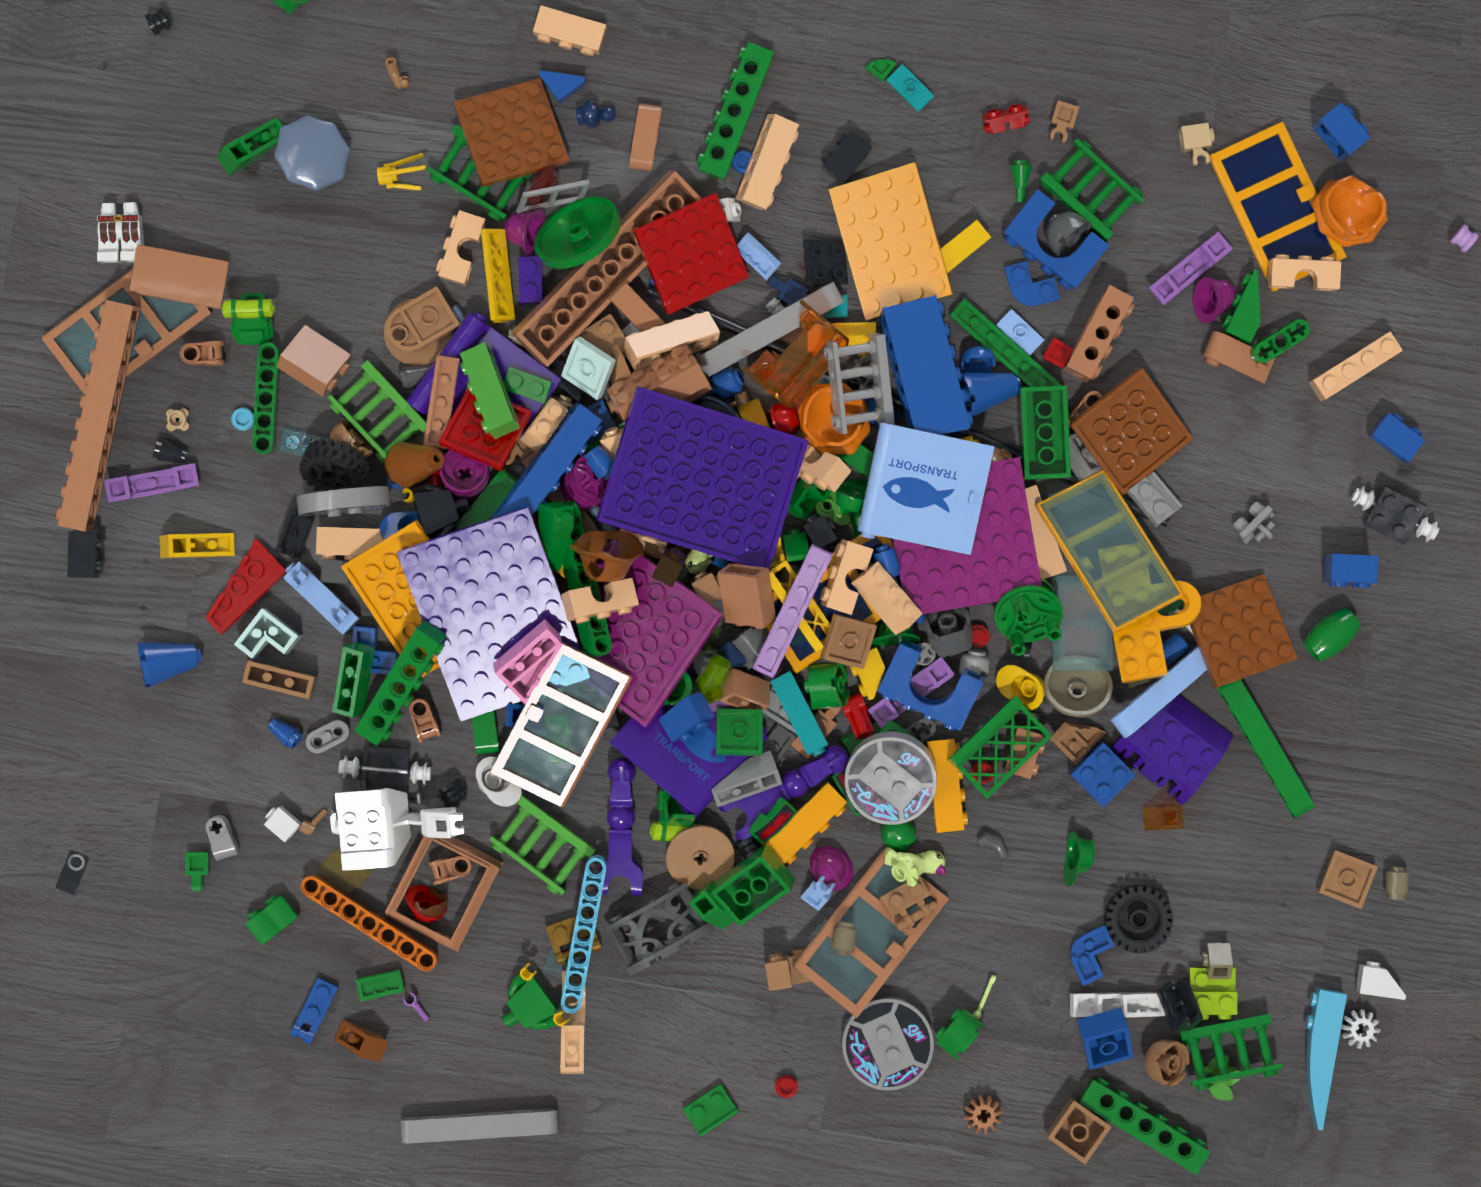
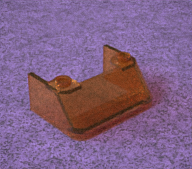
M803 299L799 302L807 309L801 314L799 326L803 330L773 364L769 361L760 363L756 367L755 372H752L745 366L742 369L764 391L788 408L798 405L828 370V361L824 357L825 341L837 342L838 347L848 346L849 344L847 336Z

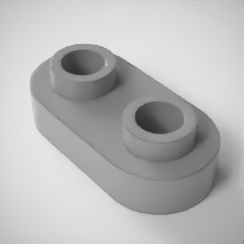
M342 720L332 721L311 732L306 738V746L313 753H322L347 740L350 735V728ZM337 727H340L343 730V733L340 736L335 734V729ZM317 737L322 739L321 746H317L314 742Z

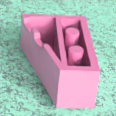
M544 619L493 663L495 674L525 705L534 688L538 686L545 670L549 668L563 645L560 634Z

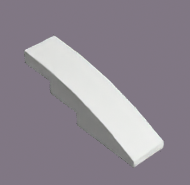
M1070 993L1071 1017L1092 1016L1120 1007L1125 1018L1165 1016L1157 993Z

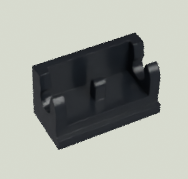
M561 356L557 357L555 362L548 366L547 369L562 379L559 386L580 403L588 394L561 376L566 361Z
M291 508L275 551L300 560L316 517L299 516L298 510Z
M1187 978L1180 979L1176 984L1171 980L1156 991L1172 1032L1190 1031L1204 1019Z

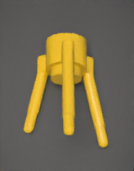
M423 153L384 164V167H377L379 185H386L387 189L422 190L421 186L394 183V181H398V174L426 169L425 165L402 169L396 168L397 166L422 158L424 156Z

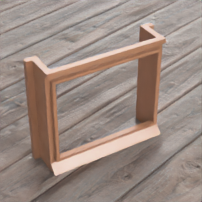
M424 836L385 911V915L459 952L462 942L504 862L455 837L428 838ZM432 840L487 868L452 938L397 911Z

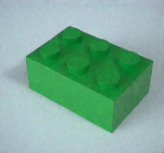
M765 845L715 881L710 894L740 927L792 889L796 878L771 849Z

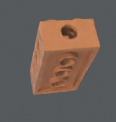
M1111 285L1103 291L1071 355L1065 363L1063 371L1084 382L1097 378L1102 369V365L1099 364L1101 359L1107 358L1113 348V345L1110 344L1111 340H1115L1124 327L1121 324L1122 320L1129 317L1135 306L1132 304L1134 297ZM1106 311H1111L1115 318H1108ZM1096 331L1103 333L1104 340L1097 338ZM1085 351H1090L1093 354V360L1086 358Z

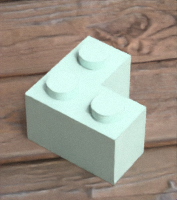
M261 608L234 645L251 658H257L268 642L283 654H289L302 636L269 610Z

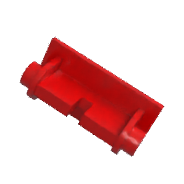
M1014 104L1009 106L1007 110L992 109L987 111L985 115H981L983 121L987 123L984 124L985 133H990L991 135L1006 131V122H1009L1010 130L1026 127V124L1030 123L1029 115L1024 114L1029 113V110L1025 105Z

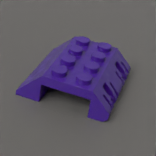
M1178 694L1127 738L1119 735L1110 747V750L1116 756L1124 750L1120 756V759L1123 761L1128 759L1133 751L1136 752L1139 756L1132 762L1131 767L1137 769L1142 764L1138 772L1152 783H1155L1160 778L1156 784L1159 788H1162L1170 779L1173 780L1175 784L1170 787L1167 794L1173 797L1177 793L1174 799L1183 805L1198 790L1223 757L1234 736Z

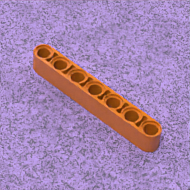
M310 875L302 880L301 891L304 895L422 971H430L437 965L439 957L432 948L322 877ZM308 880H315L317 882L318 888L315 892L307 888ZM328 892L336 894L337 901L335 904L327 902L326 895ZM351 904L356 908L355 916L346 914V905ZM366 917H372L375 920V927L373 929L365 926L364 920ZM384 930H392L395 934L394 940H386L383 936ZM404 942H411L413 944L414 951L412 953H406L403 950L402 945ZM422 955H431L433 964L430 966L424 965L422 963Z

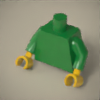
M527 963L520 973L512 979L507 992L509 1000L506 1002L511 1010L501 1017L503 1022L510 1028L520 1021L525 1029L530 1027L533 1030L550 1029L557 1025L563 1026L570 1021V1018L567 1020L563 1019L562 1014L565 1011L563 1009L559 1011L557 1005L535 977L537 970L533 973L529 972L527 967L530 964Z

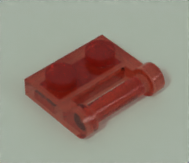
M549 165L528 191L557 186L559 184L557 181L559 178L557 171ZM544 195L529 197L527 199L529 205L543 203L542 198Z

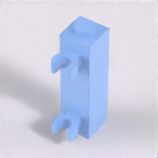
M299 561L297 564L293 562L286 569L285 572L287 574L284 579L342 635H346L361 619L324 582H321V579L303 562Z

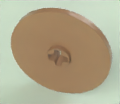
M415 298L403 301L393 308L386 319L384 326L386 345L391 354L404 364L410 366L433 364L437 355L441 353L451 339L452 332L419 351L409 353L398 350L388 339L386 324L388 318L395 310ZM397 329L393 333V338L397 341L403 340L406 336V332L402 329Z
M709 825L690 826L681 830L670 841L666 851L667 868L671 876L681 885L687 882L688 888L701 889L711 881L715 883V881L732 869L734 849L730 839L721 830ZM699 853H703L704 855L701 861H697Z

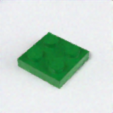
M717 709L716 755L762 756L763 709Z

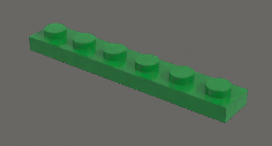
M966 299L949 315L984 348L990 349L994 353L995 358L1014 373L1016 377L1018 376L1028 387L1062 386Z

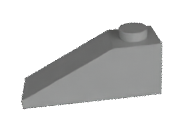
M768 751L762 753V756H754L747 759L711 790L717 807L782 785V781L772 753Z

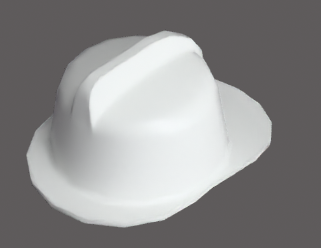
M497 757L482 759L476 768V779L479 789L493 803L499 806L509 807L514 805L521 797V787L490 773ZM505 763L503 768L510 770L508 765Z

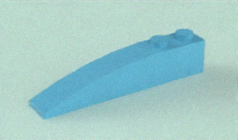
M1316 987L1315 993L1312 992L1310 996L1311 1015H1308L1306 1019V1028L1308 1029L1306 1079L1313 1123L1318 1130H1323L1347 995L1343 992Z

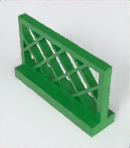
M1014 696L947 760L966 777L985 799H988L1052 735L1022 704V701L1017 696ZM1020 710L1027 717L1026 726H1014V716ZM1011 719L1010 725H1005ZM1001 728H1010V742L998 741V731ZM1014 729H1026V742H1014ZM1030 729H1039L1045 737L1039 743L1030 742ZM984 744H994V757H981V747ZM998 744L1010 745V758H997ZM1014 745H1026V755L1023 758H1013ZM1030 745H1036L1033 749L1030 750ZM978 751V757H972ZM968 760H978L977 773H968L962 765ZM981 760H994V774L981 773ZM997 760L1010 761V771L1007 774H997ZM1013 761H1019V762L1013 767ZM981 776H993V787L988 792L981 786Z

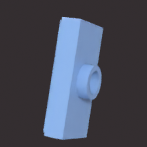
M749 232L737 244L741 257L766 281L782 264Z
M1012 309L996 325L998 329L1029 356L1044 341Z

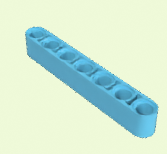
M600 855L591 856L585 867L561 998L562 1009L567 1013L577 1012L583 1000L607 869V862ZM598 861L602 864L603 869L599 872H594L591 870L590 864ZM595 884L599 891L596 894H589L586 891V886ZM586 906L594 909V914L590 917L584 916L582 913V909ZM580 929H587L590 932V937L582 939L578 936V931ZM577 951H582L585 953L586 959L584 961H577L573 954ZM572 974H579L582 981L575 984L570 981L569 977ZM569 996H574L577 998L578 1003L570 1006L566 1003L565 999Z

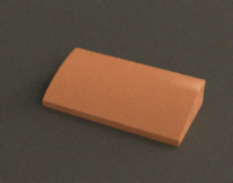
M137 244L129 293L220 310L229 262Z

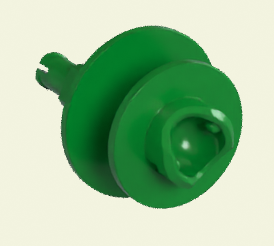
M1041 578L1042 587L1026 585L1014 588L1004 594L996 604L994 611L995 624L999 631L1010 640L1011 653H1015L1016 656L1025 653L1024 642H1035L1046 637L1051 641L1061 639L1060 624L1063 619V606L1058 596L1054 593L1052 586L1043 578Z

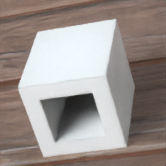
M283 806L277 809L273 807L265 816L267 821L264 825L284 842H287L302 825Z

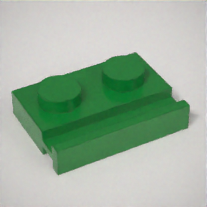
M721 1083L682 1108L700 1137L739 1112Z

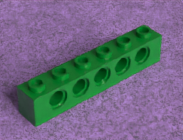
M748 42L746 48L742 46L738 56V60H741L738 69H733L730 76V81L733 83L730 90L725 89L721 102H724L722 111L717 110L713 123L716 124L713 132L709 131L706 137L705 144L708 147L705 153L701 152L696 164L700 166L699 173L725 182L732 160L774 57V51ZM748 64H753L757 67V71L754 74H748L744 68ZM745 85L748 87L749 92L746 95H739L736 92L737 87ZM732 106H736L741 110V113L736 117L730 116L728 113V109ZM724 127L730 128L733 132L728 138L722 137L719 133ZM716 148L724 151V156L720 159H715L711 155L712 151Z
M425 620L420 623L354 730L356 733L376 746L382 740L387 741L394 731L391 729L393 723L397 725L404 714L401 712L402 708H407L414 698L411 693L414 689L417 691L425 679L422 678L424 672L428 674L435 664L432 660L435 655L439 656L445 647L443 641L447 636Z
M1090 1077L1077 1099L1081 1105L1197 1176L1211 1153L1206 1148V1142L1198 1137H1195L1194 1140L1187 1136L1188 1131L1178 1125L1175 1128L1167 1124L1168 1119L1161 1114L1156 1113L1154 1116L1149 1113V1107L1140 1101H1137L1136 1104L1128 1100L1129 1095L1120 1089H1117L1116 1092L1110 1089V1083L1101 1077H1098L1097 1080ZM1103 1095H1111L1112 1099L1108 1105L1100 1104V1099ZM1125 1106L1130 1107V1115L1121 1117V1108ZM1142 1119H1150V1126L1147 1129L1139 1128V1123ZM1165 1130L1169 1131L1170 1136L1168 1140L1160 1141L1159 1134ZM1181 1143L1189 1144V1149L1186 1153L1178 1152V1147Z

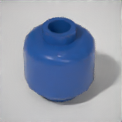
M728 366L712 375L711 391L715 396L719 395L722 399H728L743 390L745 380L738 368L734 369L732 366Z

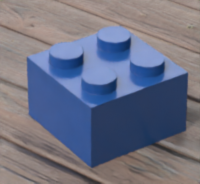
M1342 102L1312 126L1340 162L1371 138L1368 135L1369 130L1362 122L1358 123L1353 117L1355 115L1353 110L1348 105L1344 106Z
M1324 555L1323 582H1329V587H1347V583H1351L1352 588H1370V584H1377L1378 556Z
M1100 742L1069 773L1103 808L1136 776L1103 742Z
M1121 1007L1077 1020L1082 1051L1090 1070L1134 1058L1129 1028Z

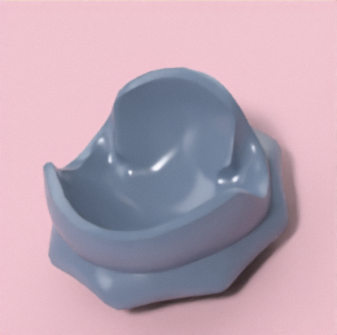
M307 115L280 128L274 157L288 181L317 191L343 179L350 148L334 123Z

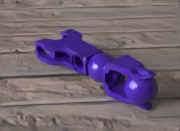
M829 746L819 758L803 764L799 769L788 770L781 779L782 785L718 807L722 812L733 808H740L746 813L747 823L737 831V840L743 841L751 837L752 835L748 830L761 813L764 815L768 814L779 798L788 802L792 797H801L808 791L809 787H814L829 774L842 773L846 769L849 759L845 749L840 746Z
M620 757L614 759L609 764L607 770L608 777L612 782V789L609 801L610 809L607 812V822L610 826L609 857L606 860L607 869L602 895L608 893L609 883L613 877L623 876L630 881L632 895L641 896L643 869L633 859L632 826L635 823L636 816L632 808L633 791L631 783L636 777V766L627 758ZM602 864L599 867L598 872L603 869Z

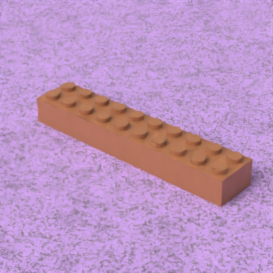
M668 171L621 219L620 229L613 242L595 258L575 266L520 322L511 334L543 366L548 367L609 305L611 301L608 297L622 282L629 284L646 267V262L633 229L699 200L701 197L676 171Z
M106 300L105 304H102L100 307L99 317L102 320L100 327L97 326L95 330L94 340H97L96 348L92 349L90 354L91 372H87L85 377V385H87L86 395L83 394L80 400V408L83 409L81 417H77L75 430H78L77 438L73 439L70 452L73 453L72 461L68 462L65 474L68 475L67 484H63L61 490V497L64 499L62 507H58L56 520H59L58 526L84 532L94 530L141 307Z

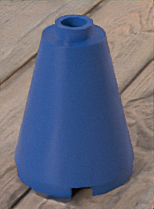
M962 372L961 380H959L960 388L965 390L967 402L964 403L966 411H970L972 417L1018 395L1019 388H1021V381L1014 373Z
M137 643L145 688L152 687L198 667V662L202 661L200 648L195 649L194 644Z

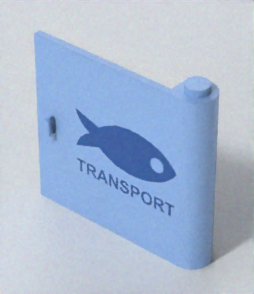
M880 422L858 525V531L862 532L861 536L874 539L875 535L971 555L994 446Z

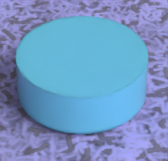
M239 408L233 412L231 421L236 429L247 431L253 427L254 414L251 410Z

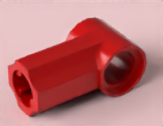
M861 692L850 695L847 705L843 706L842 710L846 719L848 718L856 740H863L874 734L873 726L866 711L868 710Z

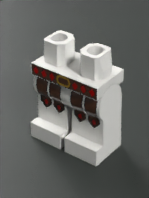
M102 203L101 216H97L98 262H133L137 244L144 246L143 216L139 215L137 203H123L124 215H116L115 203Z

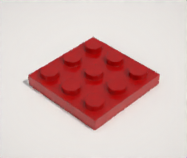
M468 388L443 432L439 445L502 471L531 418L532 412L511 403L520 428L494 439L490 433H485L481 421L484 420L482 413L479 414L474 405V401L477 399L475 394L472 395Z

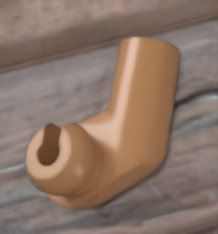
M393 57L386 59L385 65L395 87L400 90L408 88L410 86L409 77L406 75L401 77L396 59Z

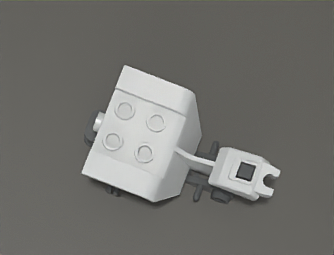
M361 780L356 781L357 791L335 793L336 806L333 807L330 816L331 831L334 834L340 835L343 871L394 866L411 838L410 825L419 826L420 835L428 838H452L464 833V826H457L455 824L456 821L463 820V813L456 812L455 807L445 808V801L442 799V796L434 795L430 796L428 800H421V794L417 793V800L408 801L407 793L389 788L366 790V780H362V782Z

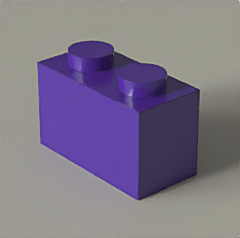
M539 256L518 257L521 306L538 305L544 299L543 262Z

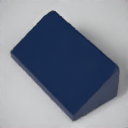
M727 642L717 651L723 662L722 675L733 668L740 669L747 663L731 642Z

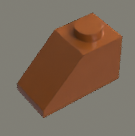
M344 1019L334 1041L357 1056L377 1062L381 1061L389 1042L379 1034Z

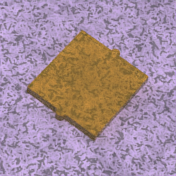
M341 848L334 854L331 853L329 858L318 867V870L330 884L347 895L353 889L359 888L360 883L372 874L369 869L343 871Z

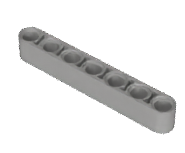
M831 282L697 356L696 360L707 378L840 305L844 300L835 283Z
M555 1108L400 1119L401 1141L405 1144L548 1135L559 1132L558 1110Z

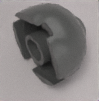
M1069 211L1060 215L1055 214L1048 221L1049 226L1047 227L1045 237L1048 246L1058 257H1060V253L1066 256L1083 242L1080 238L1084 233L1086 235L1089 234L1091 224L1083 216L1075 212Z

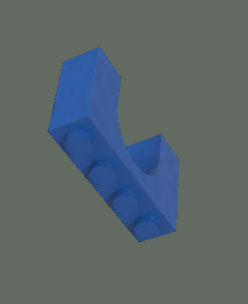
M1037 189L1002 234L1005 237L1004 241L1012 248L1017 246L1022 250V255L1028 261L1033 262L1035 260L1040 264V270L1046 275H1054L1059 279L1058 284L1064 289H1072L1074 291L1110 245L1091 232L1076 252L1068 257L1055 258L1046 254L1038 244L1037 230L1042 220L1056 203Z
M902 638L877 692L881 693V696L887 700H896L902 703L901 705L908 710L913 711L915 709L921 712L929 720L934 721L936 719L942 722L943 726L950 730L957 729L960 731L980 692L985 677L964 668L951 694L938 700L925 698L916 691L912 683V671L923 648Z

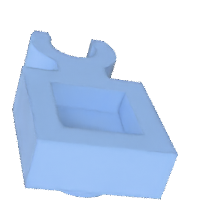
M821 876L817 883L813 881L800 897L818 911L832 895L831 892L835 887L834 883L826 885L823 882L825 876Z

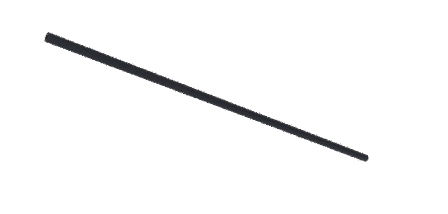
M651 285L647 295L661 301L656 287ZM696 304L680 309L690 315L709 311ZM709 311L715 324L721 329L735 335L748 329ZM776 340L764 346V348L770 351H774L779 355L829 376L828 364ZM850 379L847 383L857 390L860 388V382L857 379ZM868 382L864 389H870L874 384ZM891 392L893 406L902 409L899 395ZM972 428L969 429L966 435L962 436H973V440H980L981 444L1006 449L1012 455V458L1020 457V462L1022 463V451ZM1071 473L1070 478H1056L1072 486L1080 482L1073 473ZM1100 485L1085 491L1114 504L1104 487ZM1122 496L1132 513L1149 520L1133 500ZM1170 517L1166 519L1164 522H1162L1160 525L1166 527L1170 520Z

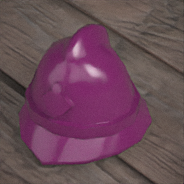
M541 208L535 209L532 212L514 213L504 222L503 229H505L506 238L512 243L523 247L526 256L536 254L534 243L540 227L545 222L544 210Z
M1209 277L1201 279L1195 287L1192 299L1194 312L1199 321L1209 324L1230 307L1235 300V286L1231 285L1229 281L1222 279L1215 280Z
M823 846L815 848L810 858V873L816 883L821 876H825L823 882L826 885L834 883L835 887L832 891L835 892L848 887L853 878V864L848 855L840 849Z

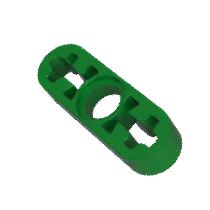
M1303 319L1292 320L1251 347L1250 356L1252 360L1256 363H1266L1309 335V324ZM1296 326H1301L1300 333L1290 336L1289 333L1297 329ZM1278 335H1282L1285 339V344L1281 348L1275 343V338ZM1268 347L1272 349L1264 352L1263 356L1259 357L1260 349Z

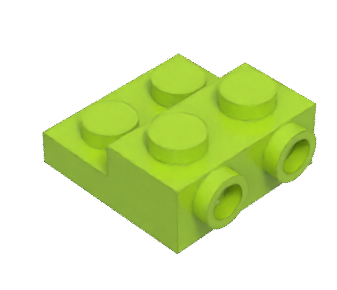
M1189 967V984L1203 1018L1209 1019V1015H1218V1019H1232V1015H1237L1236 968H1232L1231 979H1208L1206 967Z

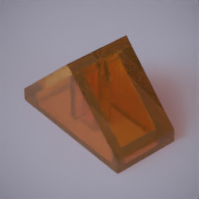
M1171 804L1142 808L1145 830L1184 829L1181 805Z

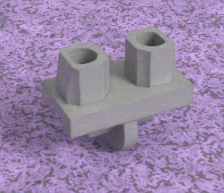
M1255 502L1248 510L1255 519L1249 524L1241 517L1234 523V528L1239 533L1241 541L1245 544L1253 537L1258 542L1263 537H1266L1268 540L1273 538V535L1270 533V530L1275 526L1270 521L1275 516L1273 509L1269 505L1265 507Z

